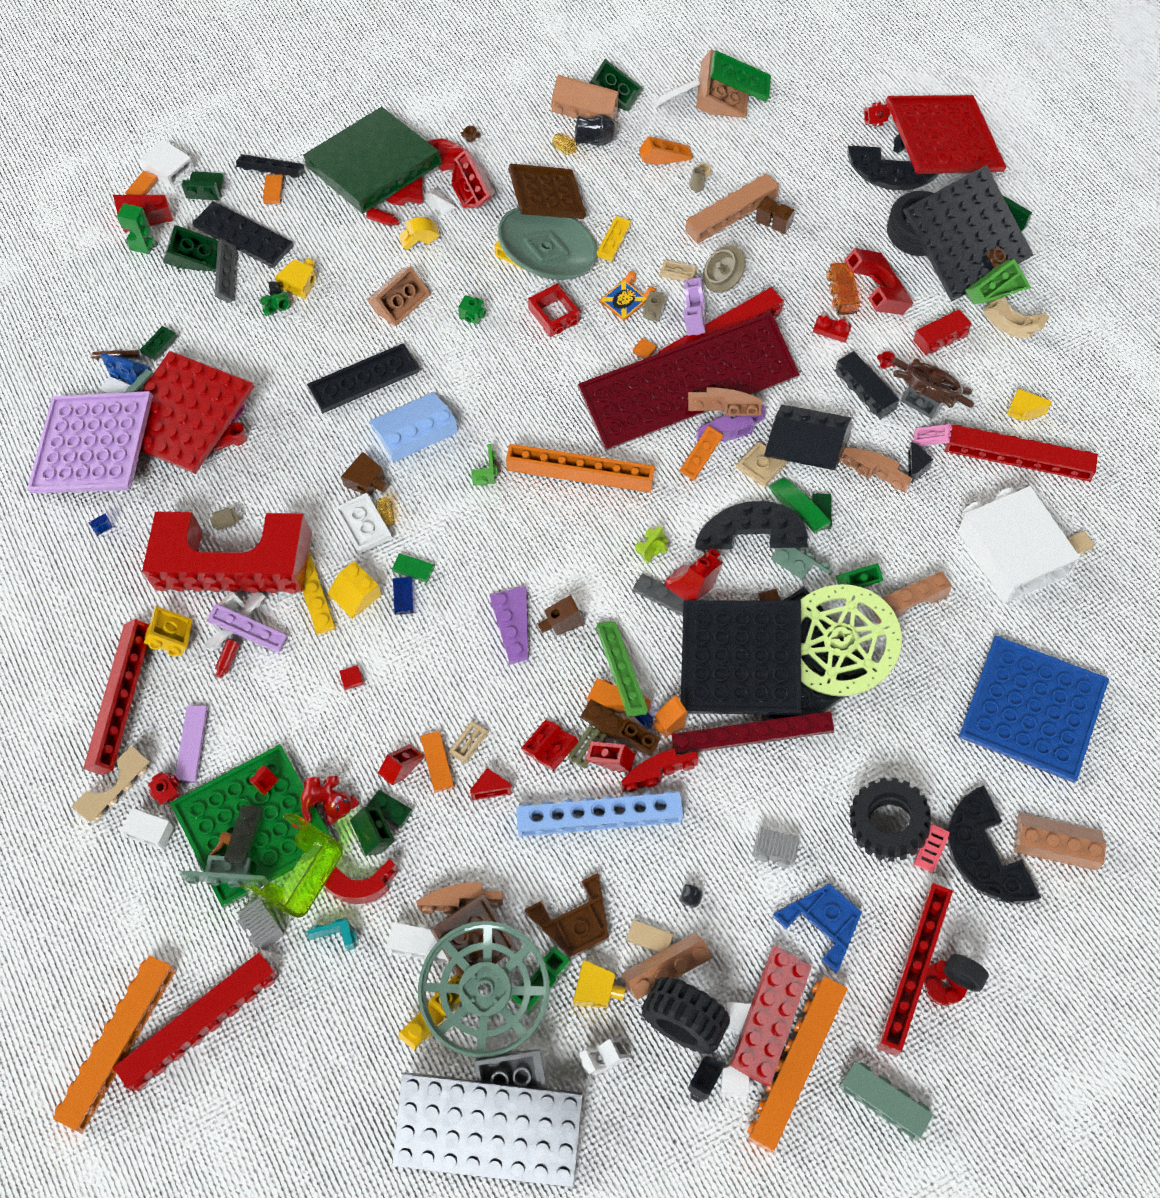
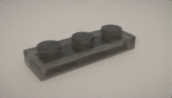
M241 806L224 856L225 862L246 865L263 814L262 807Z

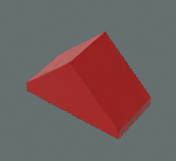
M487 768L470 789L471 799L473 801L511 795V784Z

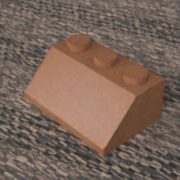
M410 266L400 269L366 300L379 316L393 326H396L431 294Z

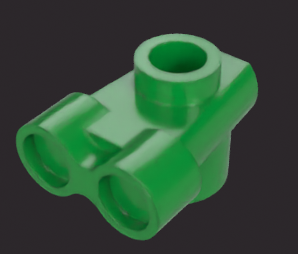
M285 292L260 297L265 316L274 314V311L278 309L285 311L290 305Z

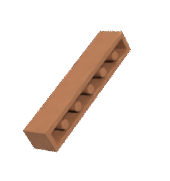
M767 173L757 177L751 183L730 193L722 200L716 201L710 207L704 208L698 214L690 216L686 220L685 231L699 244L755 211L764 197L772 200L777 198L779 185Z

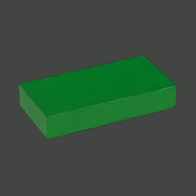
M399 553L392 567V572L428 583L435 567L434 564Z

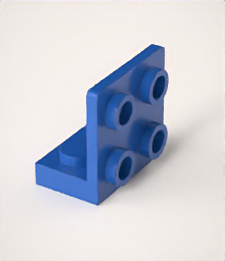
M105 353L101 354L109 376L117 380L126 381L130 385L146 369L151 371L150 366L120 356L114 357Z

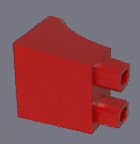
M711 548L694 564L679 567L666 578V588L683 600H700L714 587L723 564L719 560L721 554Z

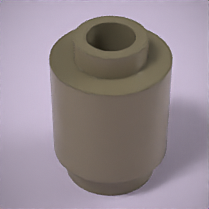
M228 507L213 512V517H210L213 528L217 527L218 531L239 522L235 508L230 509Z

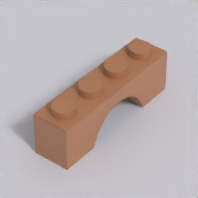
M940 571L882 597V599L892 608L897 619H899L907 610L920 603L930 602L932 604L948 597L952 585L943 571ZM872 610L879 623H882L878 615Z

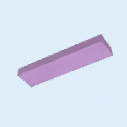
M215 603L207 619V622L276 653L280 652L287 638V634Z
M187 705L175 774L180 783L197 782L208 712L207 706Z

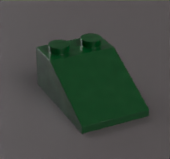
M606 59L603 60L588 82L618 91V108L625 111L631 109L643 89L642 86Z
M174 224L163 263L181 269L216 272L219 241Z

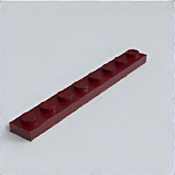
M829 711L674 733L671 736L673 749H675L676 755L695 751L702 752L834 733L835 730L832 714Z

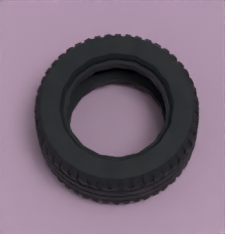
M913 191L899 197L891 208L887 233L891 242L906 254L927 256L913 228L905 222L907 217L903 210L933 194L932 192Z

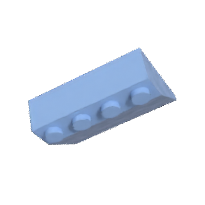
M434 392L369 421L392 462L458 433L455 418Z

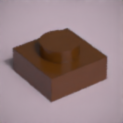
M777 589L758 593L759 601H781Z

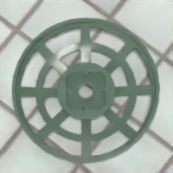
M492 921L468 923L443 936L427 955L418 982L420 1011L432 1034L451 1050L477 1058L506 1054L527 1041L537 1030L544 1018L550 995L547 966L534 943L517 929ZM483 929V943L470 945L459 952L450 943L454 938L466 932ZM492 929L509 933L520 939L525 945L515 954L503 945L492 943ZM444 949L452 959L445 967L440 983H427L432 963L439 952ZM483 950V962L470 966L463 958L474 951ZM492 950L502 952L511 958L503 968L492 963ZM530 952L534 954L541 968L543 986H531L529 973L522 961ZM457 964L464 971V974L459 984H447L450 973ZM516 966L519 967L522 973L524 986H512L508 974ZM484 983H488L491 986V992L487 996H482L479 991L480 986ZM426 992H440L441 1005L448 1019L438 1027L429 1012ZM447 993H459L461 1003L463 1004L454 1014L448 1004ZM511 995H524L521 1007L514 1016L507 1008ZM530 996H543L538 1016L532 1026L526 1030L519 1020L527 1010ZM468 1012L480 1016L479 1030L470 1028L459 1020ZM500 1013L506 1019L507 1023L505 1025L488 1030L490 1016ZM455 1026L466 1034L478 1037L477 1049L470 1050L459 1046L449 1040L444 1033ZM511 1028L520 1036L518 1040L503 1048L486 1051L487 1037L500 1035Z

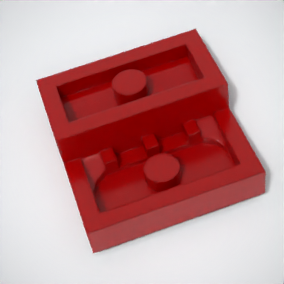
M545 720L521 747V750L543 766L555 771L579 741L575 736L563 731L559 725Z

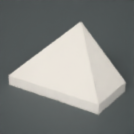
M437 187L423 194V197L441 216L456 209L455 205Z

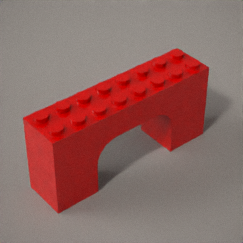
M155 511L142 568L143 574L155 590H175L179 592L184 590H193L195 592L208 590L213 592L231 591L234 593L240 591L257 593L261 591L268 593L286 592L289 594L303 592L312 531L303 513H266L262 537L258 545L247 552L227 553L199 552L203 530L192 512Z

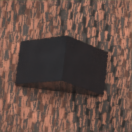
M911 443L908 450V476L912 478L911 484L931 468L934 460L915 443Z

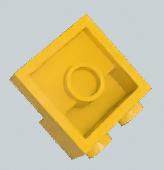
M156 606L146 631L144 643L148 644L153 650L162 649L167 651L170 656H182L188 645L193 619Z

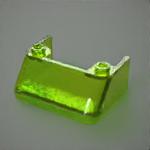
M285 814L283 818L300 828L295 836V844L304 853L283 887L274 883L266 884L262 890L246 883H241L239 887L262 902L292 917L300 918L309 911L340 860L343 848L339 842L299 815Z

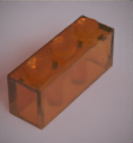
M845 262L831 263L829 271L826 272L827 281H830L829 293L833 295L832 307L833 309L835 308L836 315L857 314L860 301L854 274Z

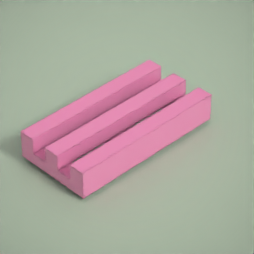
M945 424L916 428L913 443L918 446L949 443L952 426Z

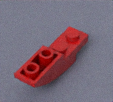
M671 749L652 756L636 766L621 781V791L630 793L645 786L647 788L655 787L658 783H661L662 774L667 776L674 774L678 770L689 771L694 769L698 765L699 758L697 752L677 756L675 749Z

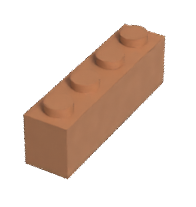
M693 933L621 973V976L629 993L638 1000L649 994L657 979L661 977L678 978L712 959L704 939Z

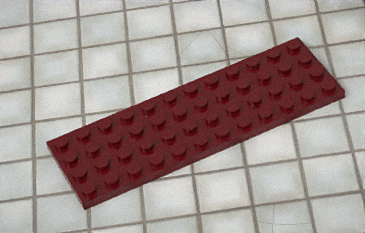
M772 312L581 382L577 387L605 451L709 412L688 411V392H707L708 387L731 389L753 395L798 378L800 374Z

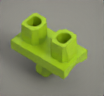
M658 526L656 530L649 528L645 532L647 541L645 543L638 541L635 545L636 552L642 555L644 562L649 563L655 555L657 556L659 553L666 554L668 551L666 546L668 539L663 533V527Z

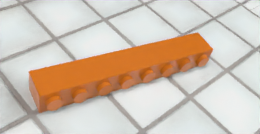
M509 444L506 456L507 471L648 493L652 491L655 466L515 444Z
M150 955L146 960L142 961L139 966L138 975L127 987L128 992L117 1003L116 1012L112 1019L106 1022L100 1039L96 1040L93 1044L92 1053L88 1060H85L80 1066L78 1077L69 1085L67 1089L68 1094L63 1102L57 1105L54 1112V1120L83 1134L117 1075L113 1067L128 1056L173 978L176 970L171 965Z
M825 976L821 982L816 981L812 989V993L815 994L812 1001L807 1000L803 1009L806 1015L803 1021L798 1020L794 1028V1032L797 1033L794 1041L789 1039L784 1050L788 1054L785 1060L780 1059L776 1068L778 1076L775 1081L772 1080L771 1086H768L766 1092L769 1093L766 1101L761 1100L756 1110L760 1115L756 1122L752 1120L746 1132L750 1134L748 1141L771 1154L776 1149L848 990L847 987Z

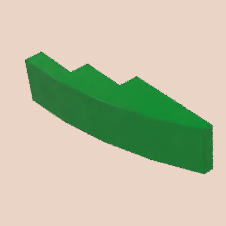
M782 478L769 486V489L782 505L794 511L814 534L830 525L831 521L786 478Z

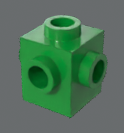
M465 295L458 307L459 319L479 324L486 315L484 301Z

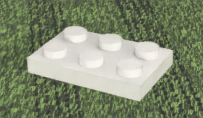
M367 493L333 508L358 554L392 539L391 533Z

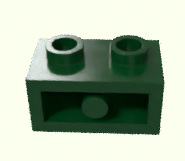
M379 806L363 807L350 820L366 856L382 854L395 842Z

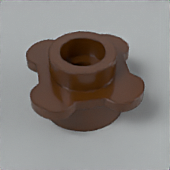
M467 126L461 132V136L465 137L467 142L470 143L479 138L480 133L477 132L474 126Z
M995 247L993 251L987 252V258L990 259L993 267L1006 260L1005 252L1000 247Z

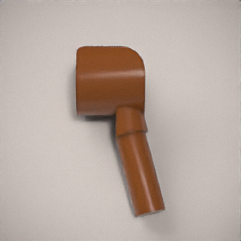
M223 832L220 835L218 845L209 855H216L224 844L231 846L235 841V836L228 832Z

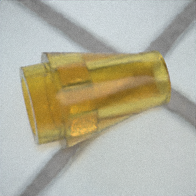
M388 497L378 499L375 502V508L385 525L391 526L395 524L393 502Z

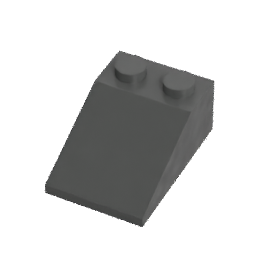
M540 1049L510 1051L494 1057H476L474 1060L476 1079L478 1081L547 1088Z

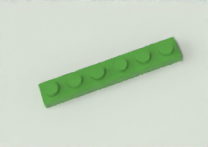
M616 622L597 623L596 630L627 717L647 714L648 709Z

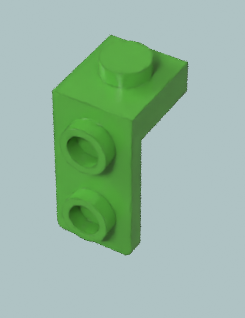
M488 444L490 468L472 469L473 485L495 484L494 477L498 476L497 465L493 466V461H496V450H492L491 444Z

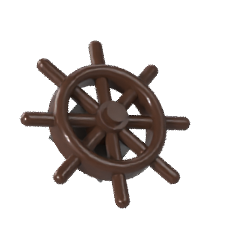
M898 358L892 360L895 366L904 370H895L893 372L894 377L904 379L909 385L901 402L930 419L938 415L944 403L948 408L954 407V404L957 402L969 408L974 407V402L962 395H971L972 390L962 387L948 371L922 363L919 359H914L909 364Z

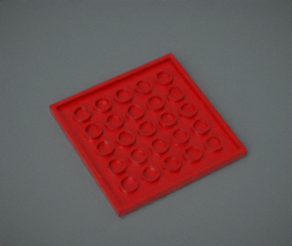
M974 95L887 96L885 101L916 174L972 173L987 165L990 172L1005 171L1006 165Z
M169 351L153 373V376L141 390V392L150 391L153 398L140 451L196 474L255 386L252 382Z

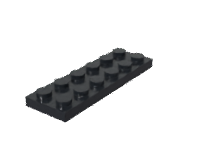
M212 201L192 222L193 226L200 231L236 246L237 250L271 268H274L294 246L292 241L215 201Z
M402 343L312 381L307 386L323 414L419 373V368L405 344Z

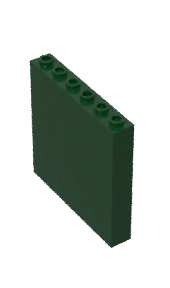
M382 106L303 154L307 168L362 214L442 164L439 151Z

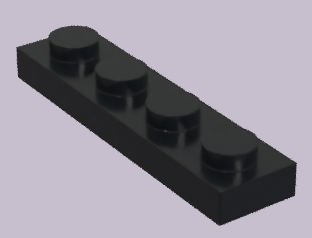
M241 154L236 160V167L244 170H257L261 173L269 172L275 175H288L296 178L300 177L304 171V164L245 154Z

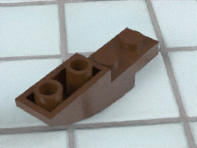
M591 699L579 717L596 727L600 733L606 734L608 738L650 756L661 739L628 718L624 720Z

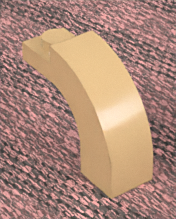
M1004 297L990 301L983 310L987 319L996 328L1018 338H1031L1035 331H1040L1045 327L1049 319L1046 313L1032 316L1019 314L1011 308Z

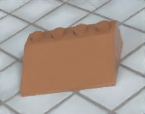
M711 49L701 60L696 108L712 115L745 118L747 116L749 95L710 78L712 54L714 53V50Z

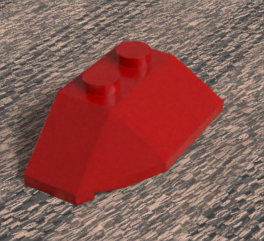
M465 149L454 159L451 184L464 209L479 208L493 196L495 191L484 169L471 153Z

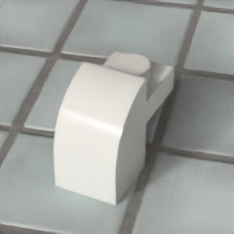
M621 1037L611 1038L598 1047L585 1049L579 1053L584 1069L593 1076L604 1073L630 1058Z

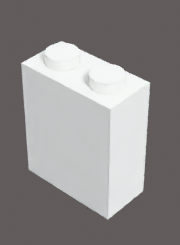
M163 139L140 158L143 170L156 175L159 181L171 189L195 169L190 156Z

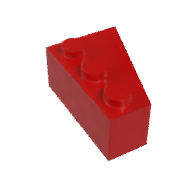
M113 195L117 215L124 203L143 207L149 226L173 221L166 195ZM122 228L124 233L130 231L128 229Z

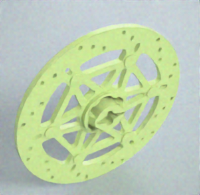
M841 584L817 589L800 600L801 623L805 617H809L812 620L806 642L801 643V656L809 654L826 670L823 677L819 676L809 669L801 658V682L823 694L851 696L866 692L885 680L894 669L900 656L902 635L900 624L894 611L880 596L862 587ZM840 599L847 601L845 606L823 612L816 609L817 606L828 601ZM858 604H864L873 610L882 623L874 625L857 610ZM843 612L837 623L826 617ZM848 612L851 613L850 624L843 623ZM855 616H858L868 626L854 627ZM819 620H823L831 626L826 630ZM818 626L823 636L811 640L814 628ZM858 632H872L861 638L858 636ZM885 635L887 640L884 654L881 660L875 663L872 660V655L877 638ZM872 639L869 653L866 654L859 644ZM824 641L825 647L811 648V646ZM858 650L864 660L859 659L852 653ZM829 652L828 663L825 664L815 653ZM833 655L840 656L835 667H832ZM845 657H848L857 663L842 668L840 667ZM864 668L867 671V674L856 679L836 680L839 673Z

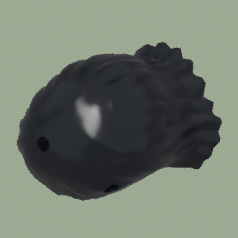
M607 115L594 116L595 118L577 116L574 131L575 145L578 146V144L586 143L603 146L609 144L616 134L615 121Z

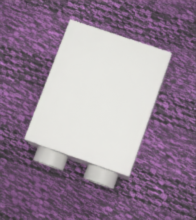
M1031 486L1017 492L1013 487L1001 491L993 502L984 505L982 501H976L968 505L962 512L964 518L958 529V534L1004 604L1069 577L1080 560V556Z

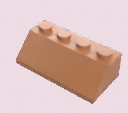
M558 74L551 99V110L554 113L577 119V116L595 118L594 116L607 115L615 121L618 116V91Z
M1018 813L1013 852L1095 871L1105 863L1106 842L1101 830Z

